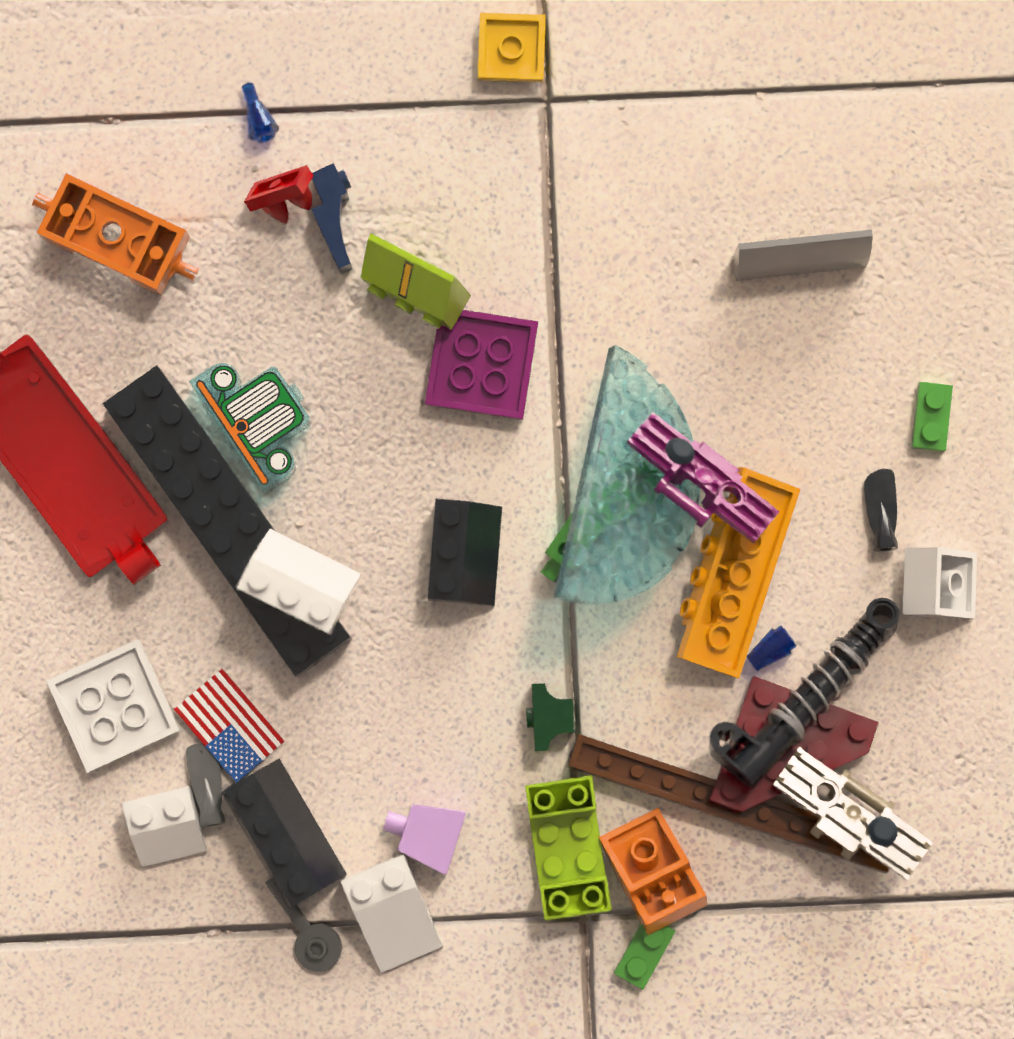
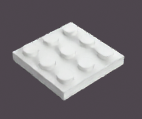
M139 639L46 681L87 773L180 731Z

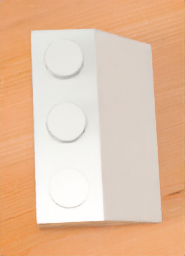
M270 529L252 556L237 588L331 635L361 574Z

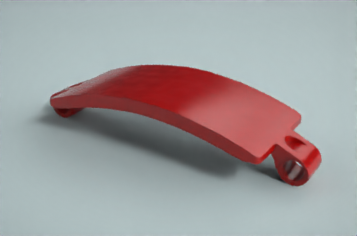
M30 335L22 336L5 350L0 351V461L88 577L94 576L115 560L128 580L135 586L161 566L143 538L165 523L167 515L39 345Z

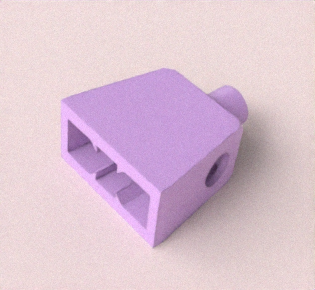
M412 804L408 817L389 811L383 831L402 836L398 851L440 873L447 874L466 812Z

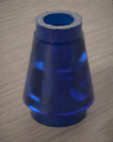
M782 625L776 629L772 627L746 657L753 667L760 671L762 668L793 654L791 650L797 647V644Z

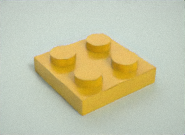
M480 13L478 80L543 83L546 15Z

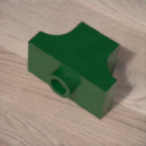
M545 683L531 684L532 708H526L527 728H533L534 750L548 751L549 744L556 735L575 732L573 699H557L547 691Z

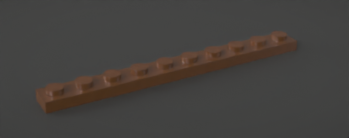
M581 734L577 736L568 764L569 768L848 861L840 855L843 851V846L827 834L816 838L810 833L819 818L807 810L769 799L745 812L737 813L708 802L716 781L715 779ZM860 847L848 861L887 874L889 871L887 866Z

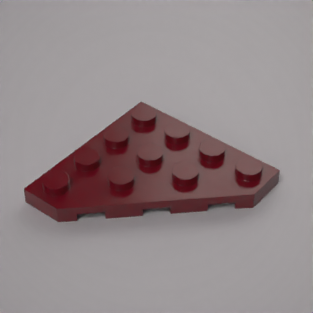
M753 676L735 725L753 738L766 724V716L773 708L779 709L777 703L784 704L791 696L789 693L791 689ZM828 704V712L826 714H819L816 717L817 725L815 727H807L805 729V738L798 745H791L754 788L746 786L721 766L708 802L737 813H742L783 794L773 784L798 748L804 750L832 771L855 761L869 753L879 722ZM741 745L736 752L732 749L730 759L734 760L745 746Z

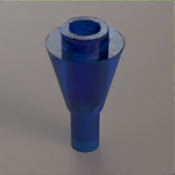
M245 83L241 86L247 103L248 138L258 143L268 142L275 137L280 127L262 101L259 100L254 83Z

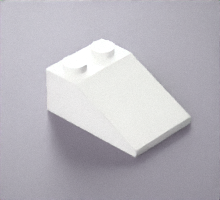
M404 853L341 880L353 913L381 973L443 947Z

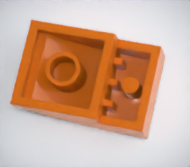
M659 808L599 837L604 852L647 935L707 906V895L690 868V861Z

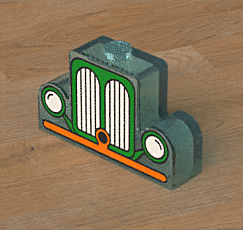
M226 363L213 365L189 381L265 495L294 475L296 470L295 458L287 448L280 445L308 428L312 423L310 417L300 404L305 398L295 383L288 386L278 369L270 367L241 387L242 380L238 372Z

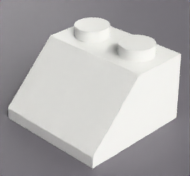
M941 547L905 548V559L903 561V614L922 617L975 619L977 552Z
M191 786L122 803L129 835L141 867L208 851Z

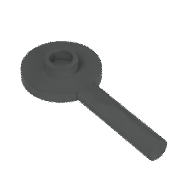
M270 878L265 884L300 932L295 942V953L299 962L305 968L317 972L333 967L342 954V941L338 933L332 927L325 924L311 925L297 905L288 909Z

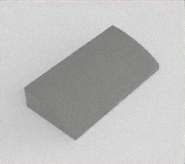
M872 230L738 243L733 253L735 280L867 267L872 249Z

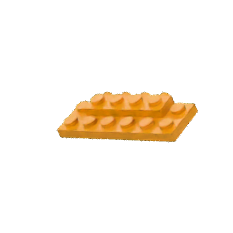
M738 467L740 470L738 474L742 476L740 481L780 512L754 544L715 513L711 516V521L714 522L711 534H707L703 538L700 546V551L704 554L701 565L696 566L690 576V584L694 585L690 598H685L680 607V616L683 617L681 624L685 625L686 629L677 654V658L738 679L740 678L801 490L745 467ZM731 492L728 498H724L729 503H737L736 496Z

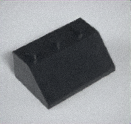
M435 500L428 601L495 606L502 506L461 500Z

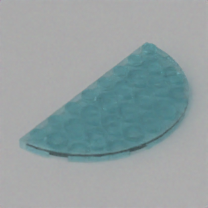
M617 345L608 348L554 595L555 598L578 604L600 605L614 603L634 597L650 589L671 571V566L679 553L687 547L696 522L693 517L662 493L658 495L653 491L665 474L626 443L653 412L693 442L694 440L686 418L667 386L656 381L646 370L648 366ZM688 479L680 486H675L699 505L700 488Z

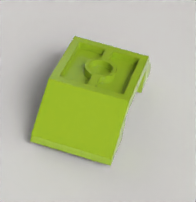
M592 776L525 785L544 920L612 911L602 847L599 840L600 833Z

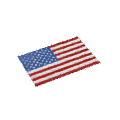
M223 669L219 670L174 709L235 782L242 779L285 742Z

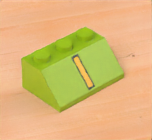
M372 233L367 240L360 276L369 286L367 291L381 300H384L386 296L396 301L394 305L408 314H412L414 310L424 315L422 317L423 321L437 329L443 325L452 330L471 297L466 288L454 275Z

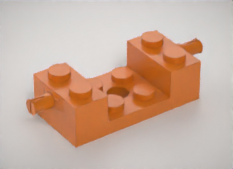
M67 173L53 200L39 192L35 195L36 199H33V206L47 211L37 231V234L43 240L72 254L73 252L78 253L128 277L131 282L162 296L169 280L176 273L190 279L192 282L196 278L195 275L198 274L199 268H195L182 261L183 251L190 239L185 229ZM110 224H117L121 227V235L115 241H107L103 237L105 227Z

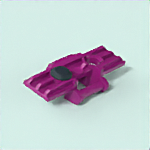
M654 412L626 442L665 474L653 491L658 495L662 493L693 517L697 521L696 525L700 528L715 513L754 544L780 512L740 481L742 476L738 474L740 470L705 442L699 443L696 440L691 442ZM688 479L705 493V497L701 502L703 508L675 486H680ZM725 491L733 493L737 498V503L727 502L723 498L722 493Z

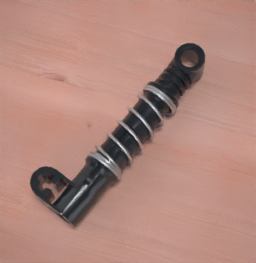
M877 598L870 602L866 612L854 624L853 628L847 632L848 634L844 637H837L830 644L831 652L824 651L826 657L820 664H812L814 670L807 678L804 676L800 677L802 684L795 691L789 690L791 696L785 703H777L779 709L773 708L766 716V724L753 738L732 722H721L715 725L709 736V752L713 759L743 784L754 788L791 745H798L805 738V729L817 725L816 717L819 714H826L828 712L830 701L840 699V690L852 685L851 674H862L869 665L868 659L871 656L870 654L876 651L881 642L894 635L897 630L900 614L895 602L888 598ZM878 614H884L890 621L881 624L876 622L873 617ZM729 739L732 740V746L729 744H725L723 747L720 746V740L723 742ZM741 745L745 746L734 760L730 759L732 749L736 752Z

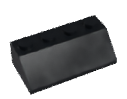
M280 758L221 792L288 909L347 875Z

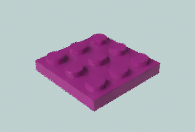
M463 310L452 330L441 325L436 330L425 405L523 420L539 321Z

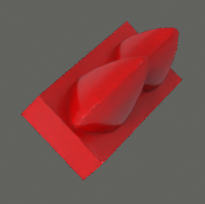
M305 165L254 182L244 203L250 212L262 209L270 217L287 224L288 208L286 200L307 211L311 209L312 193L308 185L314 175L309 167Z

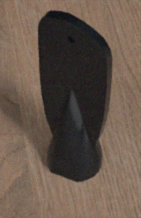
M879 469L867 476L864 482L867 515L874 534L873 550L877 552L898 549V541L894 534L897 525L895 475L891 469Z

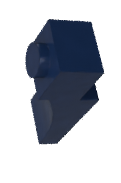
M332 163L313 172L312 182L322 204L311 210L340 274H343L352 269L342 234L343 202L349 199L347 189L352 187L344 169L337 171L335 164Z

